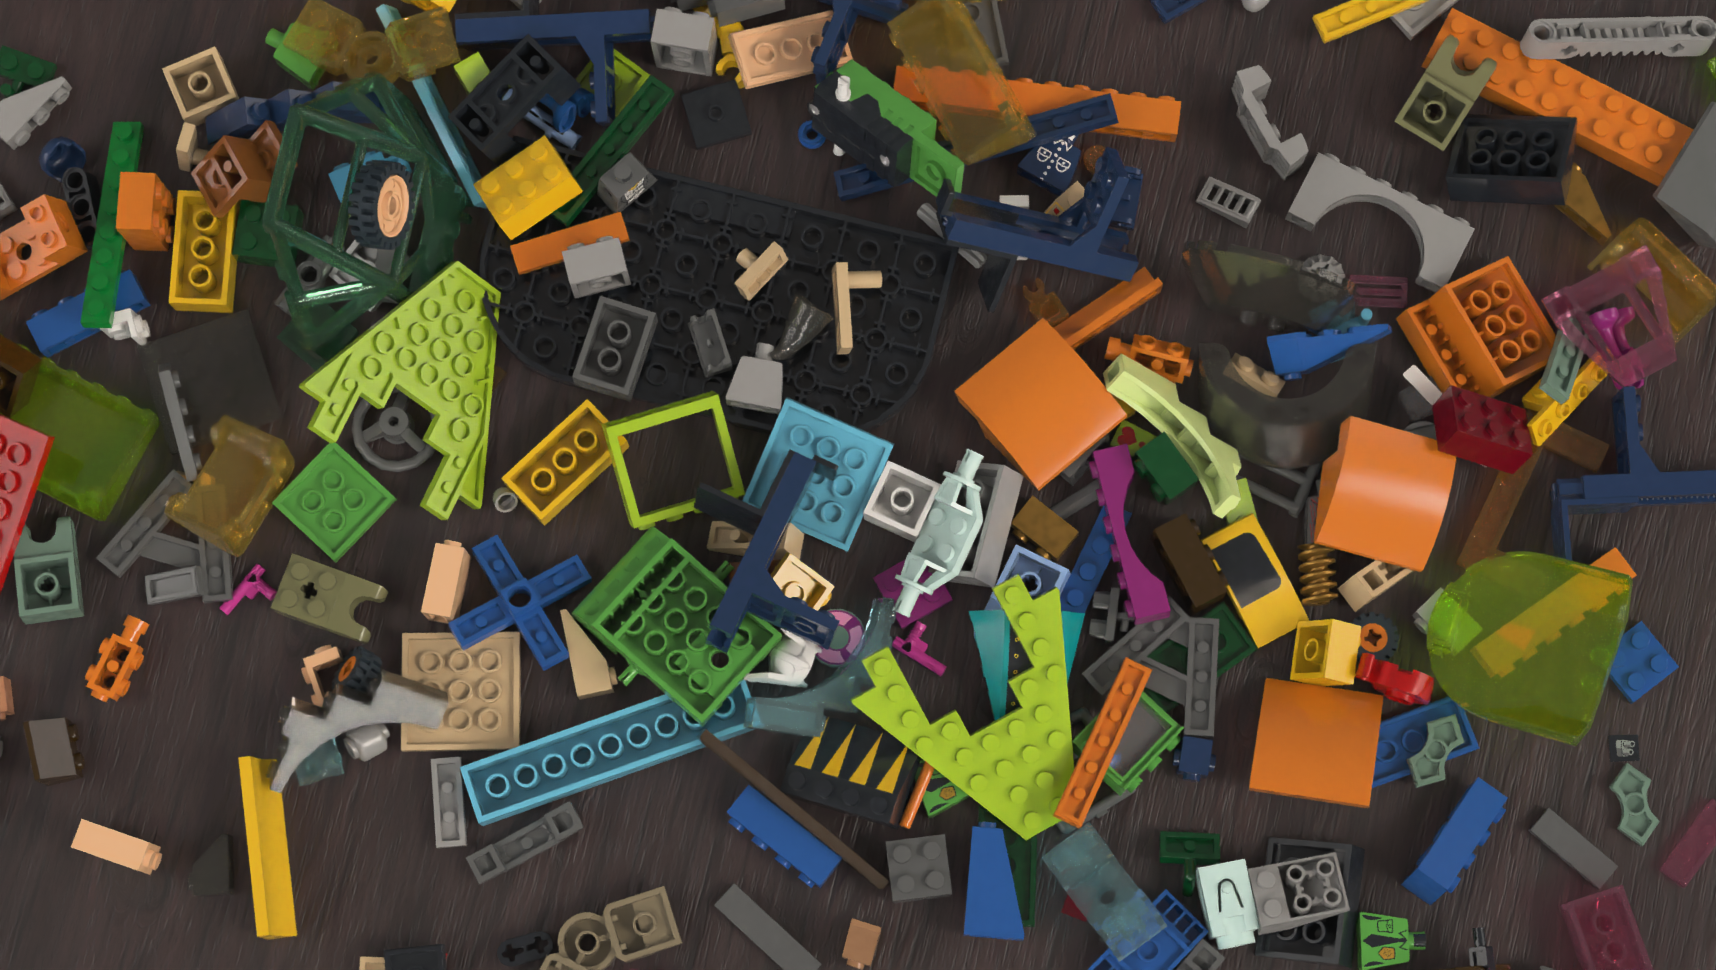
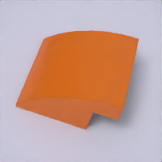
M1509 256L1444 285L1428 300L1406 309L1396 318L1433 383L1442 394L1453 385L1494 398L1544 370L1556 338V334Z
M1044 318L1039 320L954 391L958 401L978 421L984 436L1038 491L1127 418V414L1111 393L1106 390V387Z
M1354 416L1348 417L1340 425L1338 451L1323 461L1314 543L1418 572L1423 571L1444 517L1453 481L1456 456L1438 451L1437 440Z
M1266 678L1249 790L1368 809L1384 695Z

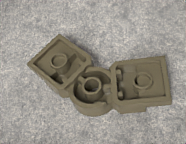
M665 886L607 904L602 916L591 912H584L569 918L561 927L558 935L559 952L547 955L540 970H604L614 961L615 957L628 963L683 944ZM586 935H593L596 939V946L591 951H583L580 946L581 939Z

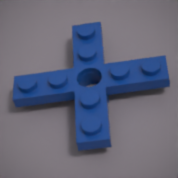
M498 535L473 547L472 553L498 597L448 623L449 629L461 649L464 651L515 623L543 671L569 658V652L542 608L592 582L591 576L578 555L527 581L521 575ZM516 594H525L531 599L523 607H515L509 602Z

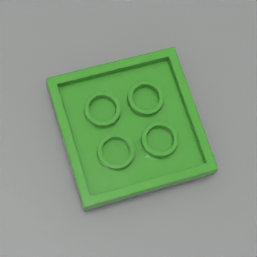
M329 443L279 494L272 504L337 563L397 499L337 443Z

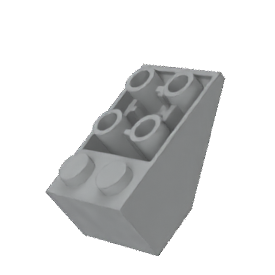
M1336 852L1247 870L1259 923L1258 935L1288 930L1350 911Z

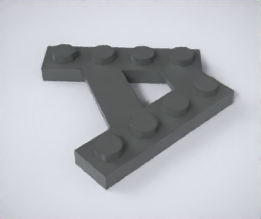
M173 469L96 559L119 578L124 575L139 556L178 568L201 566L204 595L202 596L203 603L233 600L226 486L221 484L194 487ZM177 512L197 517L199 544L160 532Z
M1169 596L1167 599L1171 610L1170 617L1136 625L1085 670L1082 676L1102 697L1111 689L1125 657L1152 669L1145 688L1185 706L1184 736L1214 738L1219 619L1189 617ZM1167 639L1188 648L1187 676L1147 656Z

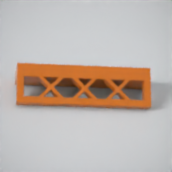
M1143 267L1134 273L1130 282L1122 281L1055 326L1054 329L1076 350L1159 294L1163 283L1159 277L1154 280L1146 267Z

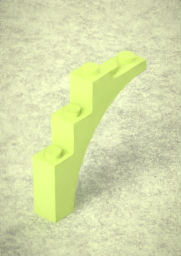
M1121 353L1103 372L1106 390L1143 415L1161 433L1165 431L1198 477L1208 497L1213 514L1223 518L1241 500L1236 475L1241 469L1237 449L1210 435L1206 416L1179 402L1175 383Z

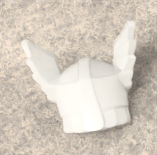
M780 628L785 635L782 636V640L768 654L769 672L749 673L743 680L806 688L808 684L805 683L804 679L812 667L815 654L822 653L823 649L806 639Z

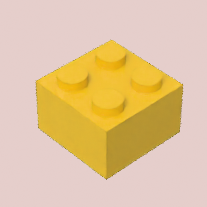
M1335 619L1298 622L1290 680L1318 686L1353 685L1357 671L1358 648L1361 643V626Z

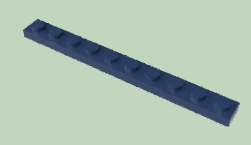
M1111 93L937 143L952 155L959 157L964 162V167L1119 122ZM866 164L833 172L841 202L893 187L888 184V180H883L877 176V172L869 170ZM909 177L900 185L913 182L914 180Z

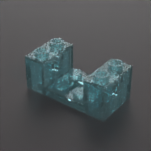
M1090 822L1041 857L1053 876L1119 962L1167 927L1159 911L1142 889H1139ZM1106 891L1115 892V899L1110 904L1100 902L1101 895Z

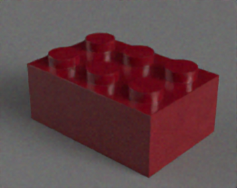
M1453 385L1432 405L1437 446L1440 452L1510 474H1514L1533 455L1530 433L1527 427V413L1524 408Z

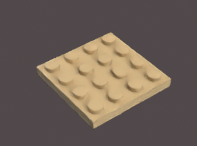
M452 632L402 633V752L509 750L520 746V632H498L464 651Z

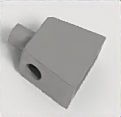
M757 343L755 357H741L726 395L727 405L779 415L782 409L783 366L780 362L772 361L773 345Z

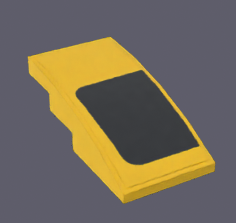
M1253 513L1201 539L1202 544H1207L1214 555L1215 560L1212 563L1216 571L1221 570L1229 584V586L1225 587L1240 619L1243 620L1251 639L1258 648L1296 629L1298 622L1309 621L1288 576Z

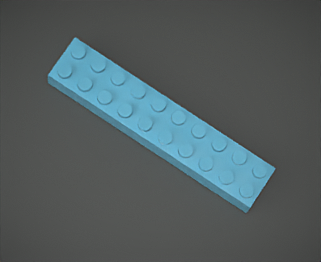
M743 680L723 701L722 706L703 727L664 694L461 766L460 770L477 821L481 826H485L704 748L706 746L697 739L698 734L703 729H707L720 741H724L761 727V723L746 681Z

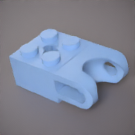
M1016 544L996 585L1019 574L1023 583L1026 581L1030 582L1031 579L1036 580V590L1029 592L1032 599L1055 586L1059 589L1061 595L1071 573L1069 569ZM992 592L985 610H1003L994 592Z

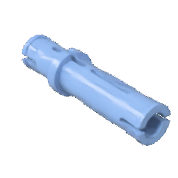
M509 89L502 100L509 99L513 89ZM537 105L531 111L538 115V118L529 112L523 117L543 130L546 137H553L569 149L574 150L582 138L580 134L578 135L571 129L562 135L544 122L547 121L553 126V117Z

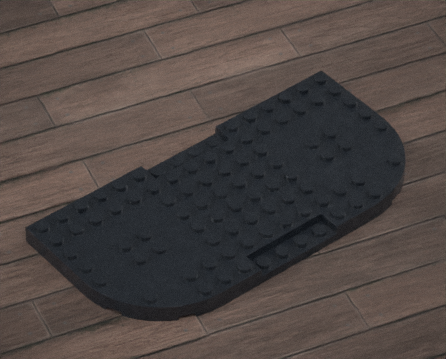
M514 135L512 138L521 147L516 154L535 142V140ZM553 145L571 173L587 154ZM647 168L657 181L621 212L630 239L628 242L621 243L631 285L575 298L564 261L519 275L510 246L614 214L597 196V192L569 227L549 214L513 240H510L491 214L480 257L479 277L501 292L500 304L489 302L488 292L485 290L483 303L497 335L509 351L525 366L552 381L596 392L575 385L572 376L599 297L603 296L655 312L657 315L658 323L632 399L663 406L714 391L719 396L726 422L733 423L736 427L771 435L779 416L778 414L729 406L726 403L728 389L742 356L755 357L757 343L773 345L772 361L780 362L783 366L782 406L788 397L869 433L899 413L913 398L922 384L932 359L959 252V247L947 245L943 238ZM775 241L783 248L789 260L748 301L740 294L735 285V282L746 271L745 268L736 262V258L745 248H748L757 257H760ZM836 262H848V271H881L882 273L881 288L849 289L853 348L849 354H837L832 283V268ZM492 308L499 309L498 322L493 314ZM714 308L733 370L705 378L688 323L691 316H704L707 310ZM711 409L694 413L714 419Z

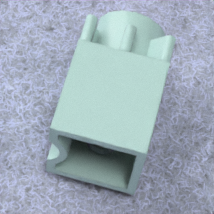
M1245 859L1197 868L1196 884L1204 922L1209 930L1207 933L1208 939H1216L1218 950L1255 943L1253 931L1259 929V923Z

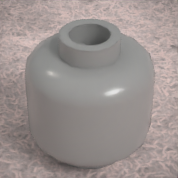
M366 718L349 727L346 731V738L343 741L353 759L359 758L365 762L387 749L386 739L390 737V734L383 722L377 723L372 718Z

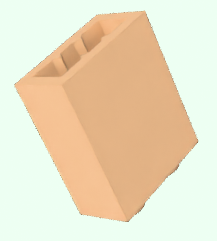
M444 540V544L435 543L421 613L429 621L448 624L460 615L471 563V556L465 548L461 547L462 543L451 540Z
M81 819L71 848L151 875L152 870L158 868L162 858V853H159L160 846Z

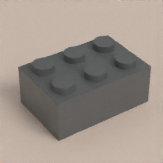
M600 296L572 376L575 385L631 402L658 323L656 313Z

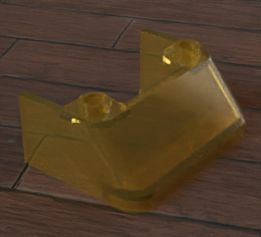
M1639 217L1617 235L1587 266L1592 271L1600 264V268L1608 276L1620 277L1624 274L1665 314L1662 317V326L1667 334L1674 337L1668 343L1671 348L1716 306V284L1660 230L1642 217Z

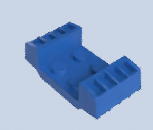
M1165 889L1088 970H1172L1209 930Z

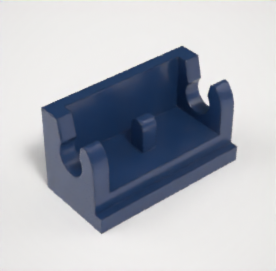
M1124 166L1129 176V181L1109 227L1133 231L1143 174H1141V169Z

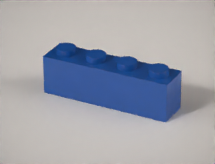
M130 269L127 271L121 270L115 312L131 308L137 313L151 306L136 275ZM86 288L83 290V293L75 297L68 296L61 299L57 303L58 305L50 310L42 309L31 316L32 319L26 321L40 352L47 358L101 331L99 328H83L80 323Z
M749 784L727 811V814L731 817L728 822L741 833L745 829L754 835L751 840L764 851L768 847L778 854L774 859L788 870L791 866L801 873L798 878L810 888L814 885L821 888L842 861L839 855Z

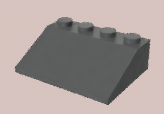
M1711 102L1653 194V197L1699 246L1715 249L1716 102Z

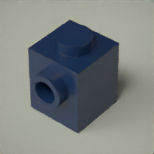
M1183 736L1180 749L1175 748L1172 766H1177L1176 774L1183 775V780L1200 782V778H1206L1208 772H1214L1216 754H1211L1213 740Z

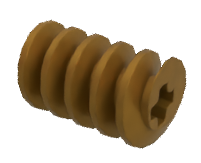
M1319 544L1297 546V548L1304 550V552L1298 554V559L1306 562L1299 566V571L1306 573V575L1300 577V583L1308 585L1300 589L1301 595L1308 597L1303 599L1301 604L1303 606L1330 604V600L1338 597V594L1329 592V588L1337 586V582L1328 580L1329 576L1336 574V570L1329 569L1327 565L1336 561L1334 558L1327 557V553L1335 551V549Z

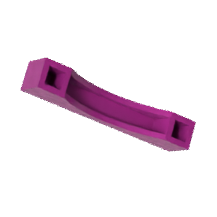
M1123 444L1093 451V461L1088 462L1092 479H1098L1100 489L1095 491L1099 507L1105 506L1107 516L1103 517V524L1106 534L1112 533L1114 544L1110 545L1113 562L1119 561L1121 572L1117 573L1120 589H1126L1128 600L1124 601L1127 617H1133L1135 625L1170 617L1171 610L1164 583L1151 574L1140 562L1130 545L1125 530L1123 517L1124 503L1127 491L1134 479V468L1128 445Z

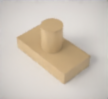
M775 241L760 257H757L748 248H745L736 258V262L745 268L746 271L735 282V285L740 294L748 301L789 260L783 248Z

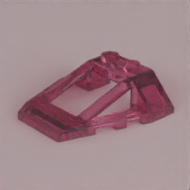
M1647 245L1621 257L1615 264L1571 287L1567 285L1541 299L1556 327L1622 387H1628L1677 361L1672 328L1668 318L1667 302L1662 286L1661 270ZM1644 280L1647 281L1659 325L1634 288ZM1624 293L1654 340L1616 359L1586 312ZM1576 318L1592 344L1570 321L1571 319Z

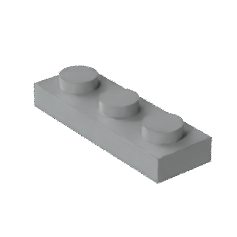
M461 757L431 759L436 848L467 846L463 776L460 770L462 766Z

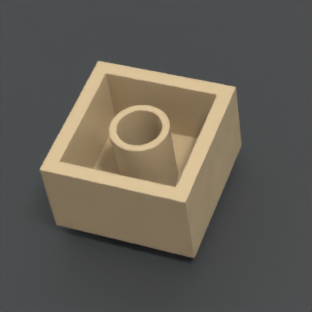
M215 46L162 68L182 118L186 123L196 126L205 123V117L239 99L224 61Z

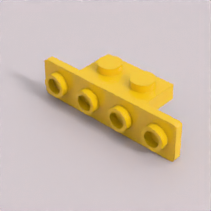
M1595 352L1578 370L1569 400L1563 404L1558 403L1539 388L1541 379L1522 398L1525 408L1538 411L1527 424L1534 445L1540 446L1607 376L1608 371L1606 370L1607 368L1601 353Z

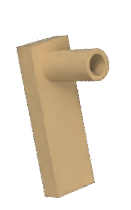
M184 122L176 153L179 169L191 172L192 166L198 165L209 151L198 148L196 125Z
M836 262L832 268L837 354H849L853 348L849 289L881 288L882 273L881 271H848V262Z

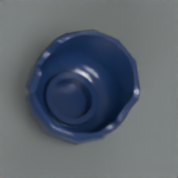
M62 136L49 140L42 148L39 156L41 169L48 176L55 178L59 182H62L63 174L67 169L71 167L83 169L86 162L84 149L74 140Z

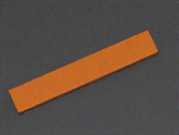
M1127 657L1123 660L1053 814L1054 817L1079 829L1082 827L1152 669Z

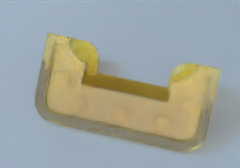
M223 414L220 421L213 425L210 432L215 449L188 493L178 492L176 495H172L166 503L164 513L172 521L235 557H240L249 546L273 506L272 502L279 496L294 468V458L282 439Z

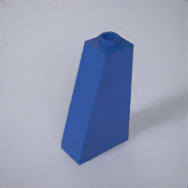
M979 822L978 827L972 826L963 936L1023 941L1024 929L1003 829L996 828V823Z

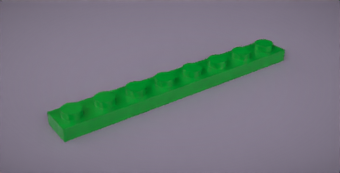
M113 122L80 321L83 328H112L126 244V240L116 229L120 172H137L144 132L142 122Z

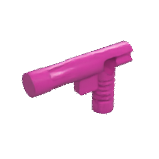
M256 564L233 591V600L223 602L219 609L226 615H229L245 595L253 600L259 592L270 601L274 599L277 591L260 578L266 570L259 564ZM252 575L256 576L255 582H249Z
M916 621L908 638L903 640L896 636L891 644L892 647L937 675H943L947 666L927 655L925 651L928 648V644L919 639L927 626ZM911 643V651H905L902 649V646Z

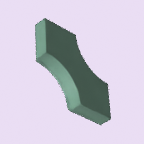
M1456 714L1426 723L1427 738L1423 748L1418 754L1407 759L1415 788L1445 780L1444 766L1447 756L1455 747L1464 743Z
M1625 763L1608 787L1615 793L1621 805V820L1617 830L1638 845L1643 846L1660 822L1651 812L1647 802V791L1652 780L1630 764Z

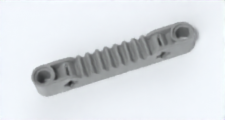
M1705 16L1537 19L1529 25L1520 42V49L1523 54L1531 59H1566L1578 54L1584 56L1587 52H1590V56H1594L1598 52L1601 53V56H1605L1608 52H1611L1612 56L1619 52L1626 56L1631 51H1633V55H1637L1641 51L1644 52V55H1648L1654 51L1655 55L1662 52L1665 56L1670 57L1701 56L1707 52L1716 38V23Z

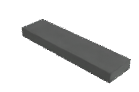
M733 884L714 905L783 970H818L822 965L736 884Z

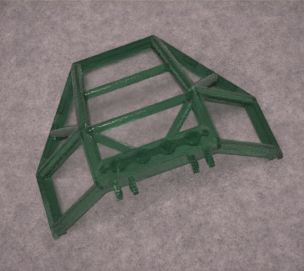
M365 73V77H356L335 86L333 91L319 93L315 99L304 104L297 103L290 106L262 218L264 231L271 234L279 259L275 263L279 279L284 280L288 288L284 295L294 327L300 329L303 336L299 341L301 349L323 364L340 352L339 349L327 341L384 297L389 296L400 304L448 264L453 262L454 241L460 233L459 223L471 224L472 222L471 215L462 211L465 207H475L470 197L466 195V192L458 184L455 173L414 103L381 73ZM374 91L386 114L365 94ZM352 102L384 133L326 112ZM305 125L356 143L331 244L283 219ZM367 147L415 164L412 176L414 186L411 188V190L415 191V197L412 198V202L415 203V209H411V214L414 216L413 220L408 222L411 227L409 232H405V240L401 241L400 246L395 247L389 275L342 250L349 224L348 219L351 216L348 213V207L352 205V202L348 201L349 194L354 192L351 189L352 182L357 183L354 177L357 172L360 173V167L364 163ZM421 194L425 221L419 248L404 264ZM290 247L299 248L360 281L303 291ZM412 273L411 282L408 289L402 283ZM351 300L321 326L314 328L309 307Z

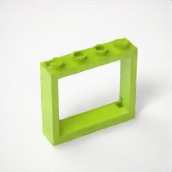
M710 391L601 424L628 521L633 528L638 527L639 530H646L651 526H656L655 522L666 519L667 522H672L683 518V513L693 510L694 513H702V511L694 508L695 498L639 515L618 436L711 409L732 484V487L720 491L739 499V496L746 495L720 399L716 392Z

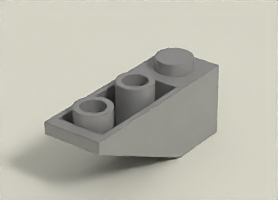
M61 76L1 100L0 139L13 150L18 146L24 145L29 140L30 133L36 126L44 124L48 120L52 109L57 104L60 105L65 102L69 97V91L72 87L67 80Z

